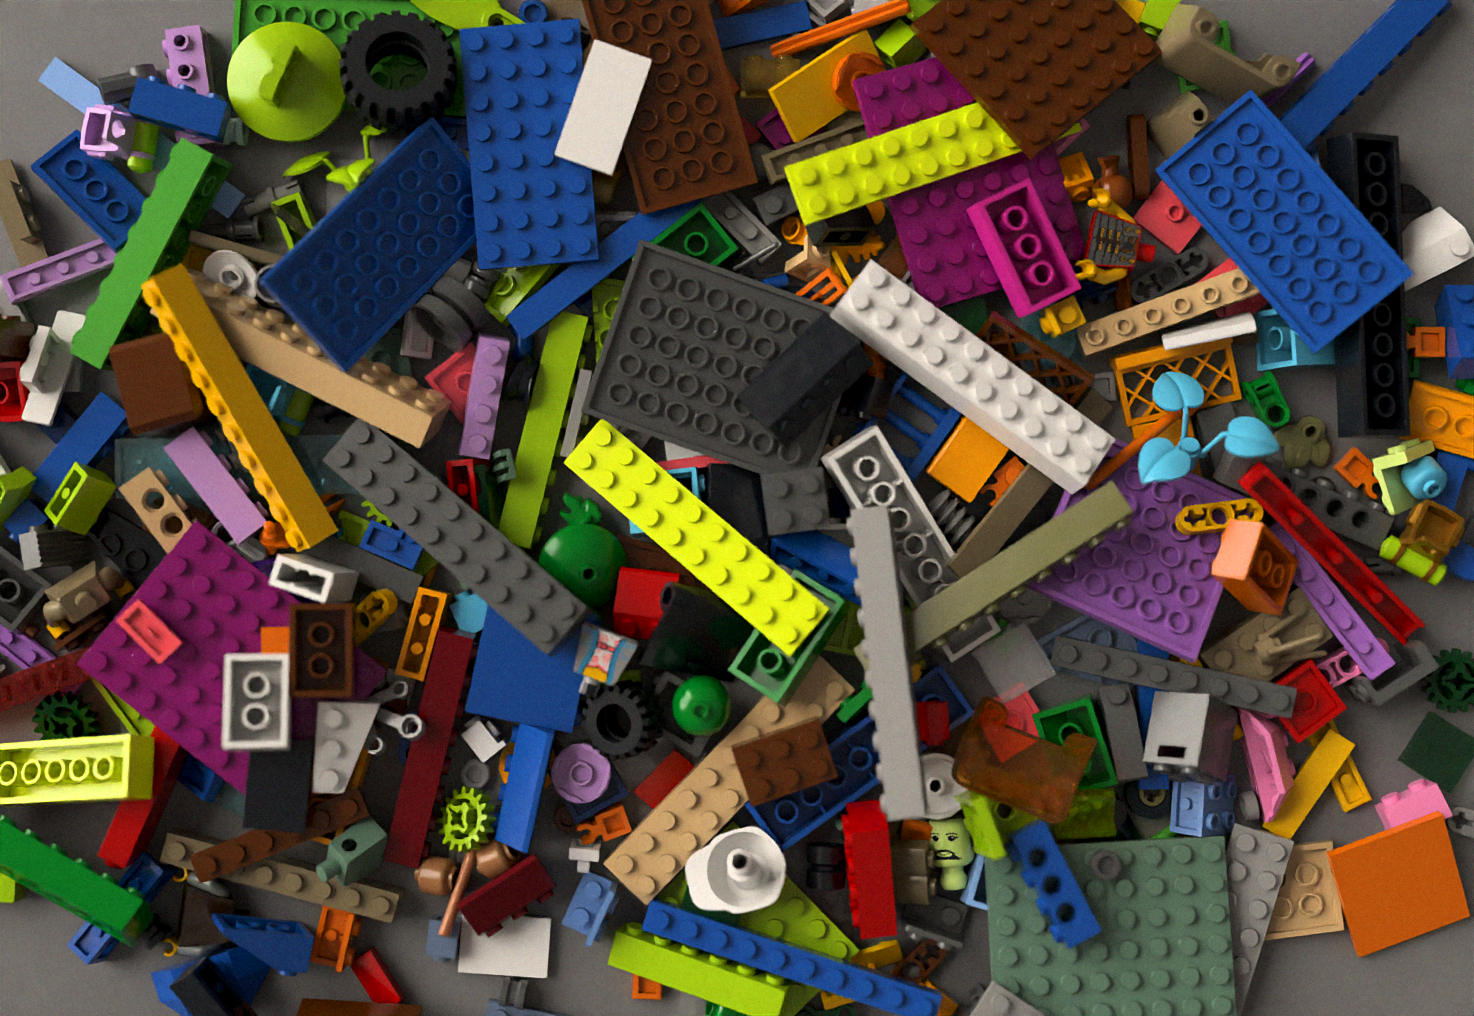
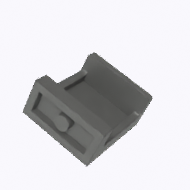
M1406 639L1408 642L1404 646L1399 641L1393 645L1402 661L1371 681L1366 677L1357 675L1347 680L1348 685L1345 687L1355 701L1359 700V702L1380 706L1438 669L1439 665L1424 642Z

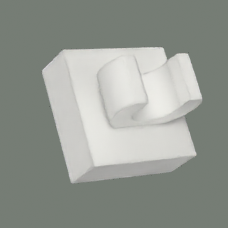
M572 838L569 848V859L578 860L577 872L589 873L591 861L599 862L602 840H595L589 845H583L581 838Z

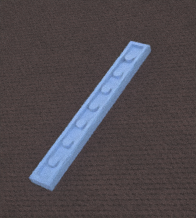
M57 57L52 60L38 79V81L83 114L86 113L87 107H94L96 104L104 105L99 88ZM120 103L111 104L121 108L122 112L129 113L128 109ZM159 132L156 162L154 165L163 170L171 159L170 151L175 143ZM225 180L211 207L230 219L234 217L242 206V200L247 199L248 196Z

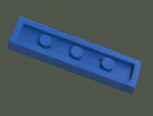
M148 851L142 852L117 885L124 890H127L129 887L134 888L145 896L143 898L145 901L151 904L178 869L174 865H162ZM85 922L66 946L85 964L90 965L104 962L120 940Z

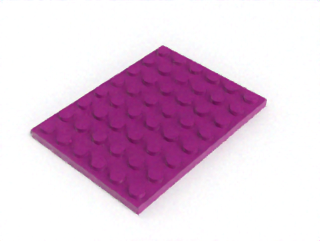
M936 57L858 78L852 82L869 138L977 102ZM1054 143L1032 160L1024 152L887 198L916 293L935 307L940 308L1003 289L966 209L1030 178L1071 267L1076 266V262L1083 261L1085 246L1068 190H1065L1064 176Z
M195 521L77 665L245 795L250 752H227L222 748L225 654H261V627H289V604H300L301 602L285 589L270 585V577L199 521ZM137 599H141L184 642L161 665L115 621ZM356 646L355 695L352 697H292L291 738L315 740L317 700L365 701L388 670Z

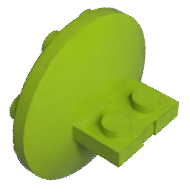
M277 22L265 25L248 35L237 47L231 58L227 73V89L231 104L240 119L251 130L267 139L292 143L316 137L337 120L347 100L343 92L339 69L341 54L326 35L311 26L297 22Z

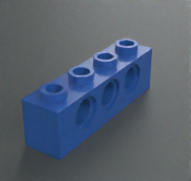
M1036 819L1006 835L1010 842L1006 845L1007 850L1014 861H1020L1024 869L1020 873L1021 877L1029 889L1034 888L1038 896L1035 903L1043 917L1048 915L1053 925L1049 927V930L1056 943L1062 942L1064 946L1070 949L1100 933L1101 929L1045 821ZM1036 849H1041L1043 853L1042 861L1037 865H1032L1030 861L1031 853ZM1054 876L1057 879V887L1052 892H1046L1044 888L1045 881L1049 877ZM1069 904L1072 910L1071 915L1067 919L1061 920L1059 910L1063 905Z

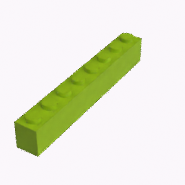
M563 311L550 321L515 460L517 476L510 480L498 528L517 546L533 549L534 543L539 544L541 541L543 527H540L539 524L541 516L547 515L551 498L546 496L549 486L554 487L558 470L553 468L556 457H562L560 456L563 445L561 436L563 428H567L570 416L568 411L570 400L574 399L577 373L580 369H584L587 355L582 354L585 342L590 343L593 335L594 326L590 325L591 320L589 317Z

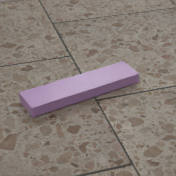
M99 238L0 275V278L12 305L113 268L116 254Z

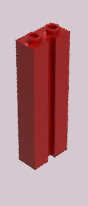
M154 726L150 737H154L152 799L121 801L97 854L98 857L105 859L104 863L115 869H122V867L126 868L132 865L142 852L147 851L176 786L178 774L189 752L157 726Z

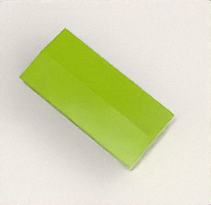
M21 466L12 473L0 475V531L6 529L3 526L4 522L28 497L37 479L24 466Z

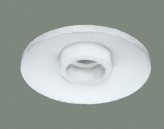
M219 250L212 253L205 260L203 265L205 279L215 283L226 284L231 287L233 292L241 296L256 297L254 280L257 272L244 256L230 250Z

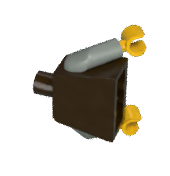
M183 868L184 876L175 875L173 880L175 882L188 881L189 884H184L177 933L163 940V942L171 943L173 949L165 950L164 955L170 957L178 952L180 955L202 957L218 949L222 943L229 942V938L220 932L211 919L212 913L250 916V911L235 910V900L229 894L228 888L215 878L200 884L195 871Z

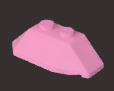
M1230 705L1231 708L1238 711V725L1244 733L1239 738L1251 788L1258 802L1259 819L1271 822L1294 786L1292 776L1296 775L1293 761L1287 757L1285 747H1288L1286 733L1283 729L1280 730V726L1255 711Z

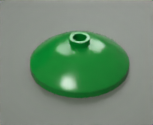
M578 523L559 530L546 542L541 551L538 564L594 610L608 603L616 595L619 570L621 566L627 567V559L621 543L610 531L599 525ZM592 569L590 576L583 577L584 570Z

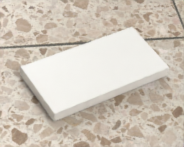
M594 39L554 155L613 176L646 82L652 59Z

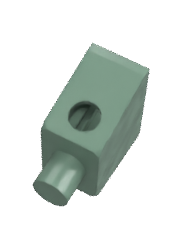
M371 816L363 818L329 843L327 860L316 866L319 878L323 882H327L335 877L342 886H348L380 870L383 864L388 835Z

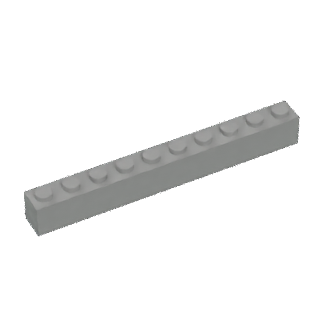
M888 505L850 510L851 518H847V529L849 536L854 537L855 548H851L850 553L853 567L857 566L858 578L854 579L855 593L857 597H861L862 609H858V620L860 627H865L866 640H862V653L864 658H868L870 669L865 672L867 688L872 689L873 701L869 702V712L871 720H876L877 732L873 733V744L875 751H880L881 763L877 764V777L879 782H883L885 792L880 797L881 809L883 814L887 813L888 820L925 817L929 815L892 508Z

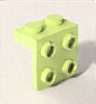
M1419 437L1401 442V444L1387 448L1388 453L1372 459L1374 465L1373 472L1376 479L1379 480L1383 493V504L1388 509L1390 515L1400 514L1412 508L1416 503L1421 502V499L1415 498L1405 487L1400 475L1405 463L1435 451L1432 439L1420 442Z

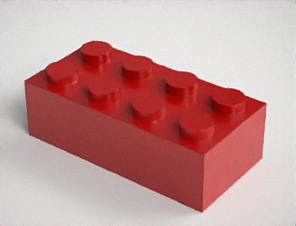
M880 799L846 803L847 815H841L845 837L844 851L847 860L846 873L850 891L849 904L850 911L852 912L853 928L859 927L861 939L897 936L889 829L885 813H882Z

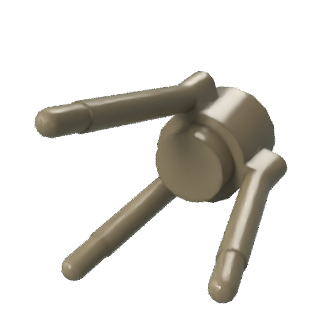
M1294 613L1267 632L1257 635L1258 641L1252 643L1259 664L1261 666L1267 664L1270 667L1278 663L1326 656L1327 651L1325 650L1281 656L1284 655L1286 650L1321 639L1322 635L1307 636L1281 645L1278 638L1272 639L1273 635L1298 618V615Z

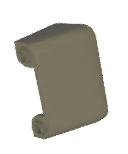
M1177 3L1155 42L1162 52L1155 60L1159 65L1230 105H1233L1249 90H1252L1260 100L1264 99L1290 83L1301 66L1299 62L1284 55L1273 57L1268 53H1263L1261 58L1256 61L1242 60L1215 45L1213 42L1220 30L1219 20L1213 13L1201 6Z

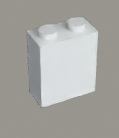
M278 554L269 584L323 603L351 601L360 572L308 554Z

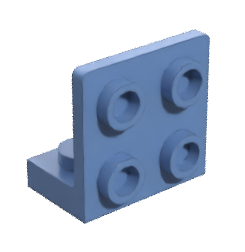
M1228 773L1226 782L1214 781L1213 785L1200 784L1195 782V779L1188 778L1185 783L1173 781L1170 832L1198 837L1231 833L1235 821L1234 798L1237 794L1235 774Z
M589 869V873L583 874L561 923L588 936L585 946L589 948L593 940L600 941L608 919L604 918L606 913L612 915L621 893L616 891L619 882Z

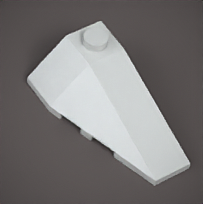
M1440 206L1412 220L1402 232L1403 260L1414 273L1404 281L1405 291L1474 257V244L1465 227Z

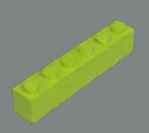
M625 922L615 932L608 965L749 1016H783L792 981L786 980L783 976L771 972L766 973L756 969V967L741 962L738 963L726 957L642 930L643 925L639 923Z

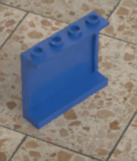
M488 605L465 712L572 733L573 726H579L583 709L577 708L580 696L586 697L585 694L579 692L584 675L574 671L583 624L557 655L551 657L546 655ZM592 612L585 621L601 627L602 621L596 620L597 613Z

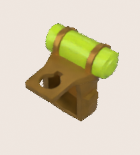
M1423 499L1410 510L1405 520L1406 528L1401 536L1397 538L1391 535L1383 541L1380 546L1379 556L1388 560V563L1415 575L1419 580L1436 586L1445 578L1447 565L1443 563L1444 557L1449 554L1450 549H1454L1458 545L1465 530L1463 526L1465 519L1443 505L1429 499Z

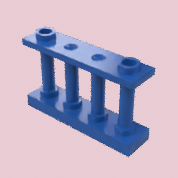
M903 371L894 384L890 401L898 393L935 419L933 422L937 424L932 434L928 432L924 434L892 410L887 409L884 420L918 443L916 446L920 448V451L913 459L910 456L908 458L891 447L913 484L962 413L952 406L949 410L945 408L941 410L907 386L904 381L909 375ZM873 416L872 421H868L866 425L860 422L851 437L867 427L873 426L879 417Z

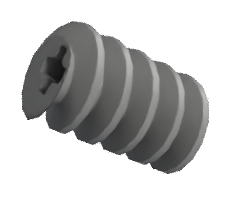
M946 489L933 498L926 507L932 517H936L938 527L943 526L945 528L942 532L944 537L952 536L949 543L950 547L957 544L961 547L978 525L971 527L975 517L963 518L967 508L955 509L959 499L947 500L951 490Z

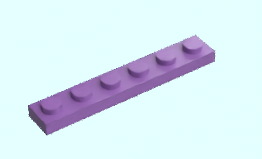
M1278 522L1268 528L1299 561L1293 582L1297 587L1301 588L1319 616L1369 681L1396 664L1314 557Z

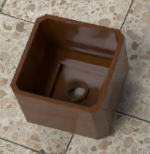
M162 332L110 347L109 355L128 425L134 436L156 440L185 432L191 427L196 429L214 424L218 419L217 415L210 411L207 405V398L201 388L194 384L187 364L177 355L175 344L169 334Z

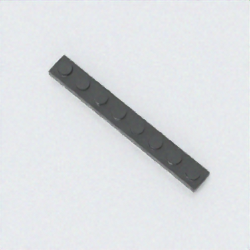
M1056 635L1050 665L1165 691L1210 694L1228 705L1291 718L1297 693V688L1059 635Z

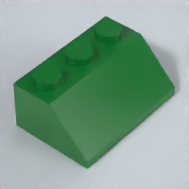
M1091 693L1062 701L1032 714L1060 801L1119 784L1101 720Z

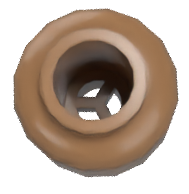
M494 837L488 843L481 844L480 850H476L475 867L481 875L494 880L517 865L521 854L519 850L495 840Z
M429 855L418 868H415L414 879L418 882V887L422 893L445 897L452 893L460 868L457 867L456 862L452 858Z

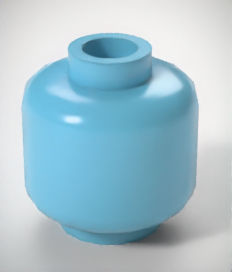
M1427 455L1405 463L1400 475L1402 483L1415 498L1421 500L1431 499L1439 495L1445 488L1448 480L1446 472L1437 461Z

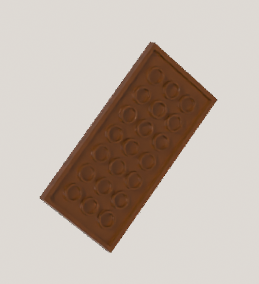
M582 0L593 42L596 39L652 59L646 82L623 144L642 216L758 184L708 0Z

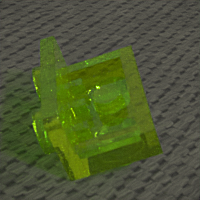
M1113 788L1054 791L1052 794L1051 821L1055 837L1057 839L1115 836V793Z

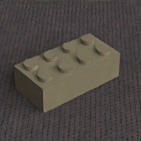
M1291 586L1281 616L1253 611L1203 645L1197 657L1204 668L1268 682L1297 661L1278 663L1270 667L1267 664L1261 666L1252 646V643L1258 641L1257 635L1267 632L1284 619L1296 613L1298 618L1273 635L1272 639L1278 638L1281 645L1315 634H1321L1322 638L1286 650L1284 655L1281 656L1312 652L1334 636L1301 588Z

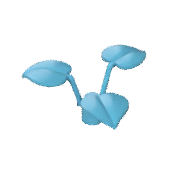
M1173 371L1162 373L1154 383L1152 395L1159 407L1170 412L1182 409V432L1180 441L1175 447L1170 440L1162 437L1151 439L1144 444L1138 463L1142 484L1174 481L1184 477L1189 471L1195 469L1199 458L1204 459L1206 454L1224 438H1226V450L1240 457H1264L1279 451V444L1267 425L1256 418L1248 416L1233 419L1228 425V432H1221L1205 448L1201 449L1199 442L1195 438L1187 437L1188 408H1198L1204 400V392L1201 385L1191 376Z

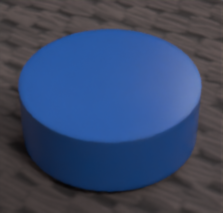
M526 0L519 8V19L525 23L546 22L549 20V13L542 1Z

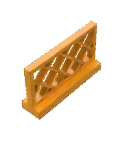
M1233 337L1167 351L1162 343L1109 356L1110 366L1115 374L1125 426L1129 427L1158 420L1169 412L1157 407L1154 399L1149 402L1138 395L1147 380L1153 384L1156 382V380L1149 376L1157 365L1163 364L1173 372H1181L1178 370L1184 359L1190 357L1200 363L1191 376L1195 380L1204 366L1217 373L1208 388L1200 384L1206 392L1204 393L1203 403L1198 407V410L1242 399L1231 347ZM1224 349L1226 361L1220 370L1207 363L1213 352ZM1205 354L1203 359L1197 357L1198 355ZM1177 361L1174 366L1170 365L1169 362ZM1148 368L1145 373L1140 371L1141 369ZM1227 369H1228V374H1229V376H1227L1226 374H1224ZM1134 371L1142 376L1134 391L1125 387L1122 374ZM1221 377L1230 381L1232 394L1221 397L1213 392ZM1126 391L1131 394L1129 399H1127ZM1210 394L1215 397L1214 399L1207 400ZM1135 398L1149 405L1142 416L1131 418L1129 407ZM1153 408H1154L1155 410L1159 411V412L1150 414V412L1152 411Z

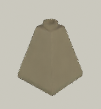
M1188 90L1146 121V133L1167 160L1213 122L1215 118L1202 101Z

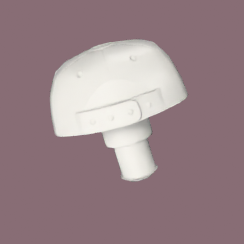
M744 827L715 837L710 845L695 852L687 860L685 871L693 902L703 910H728L734 914L755 911L775 903L787 877V863L783 857L784 853L779 848V844H776L770 836L758 827Z

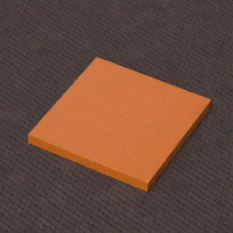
M1439 810L1326 852L1354 951L1359 958L1470 917L1445 819Z

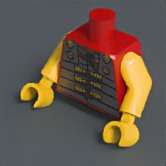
M1102 188L1092 190L1097 195L1098 200H1088L1089 207H1099V210H1096L1091 218L1083 261L1076 262L1075 265L1080 266L1081 272H1083L1076 274L1078 280L1087 278L1090 281L1106 285L1124 278L1126 274H1130L1136 260L1152 263L1156 246L1139 242L1142 227L1136 225L1135 220L1111 200L1109 192Z

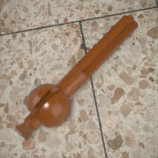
M1110 155L1097 158L1102 167V177L1095 181L1092 190L1106 189L1110 194L1111 200L1122 209L1126 208L1131 203L1133 188L1127 177L1119 175L1118 163L1120 156ZM1092 192V198L1098 200L1097 195ZM1126 274L1124 278L1115 281L1117 290L1114 292L1116 311L1133 307L1130 275Z

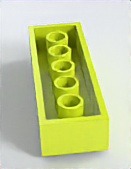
M126 734L0 744V807L152 799L154 737Z

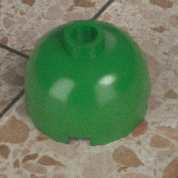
M707 675L693 676L684 681L675 691L672 700V713L678 726L685 732L695 736H709L721 730L728 722L732 710L731 695L726 687L718 679Z

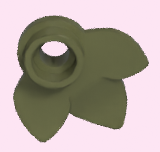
M1312 415L1304 416L1296 424H1285L1275 432L1274 437L1279 446L1285 447L1283 460L1287 470H1291L1292 467L1299 469L1309 461L1316 467L1322 468L1328 461L1330 445L1324 438V423L1318 417ZM1308 427H1315L1313 435L1308 436L1305 434Z

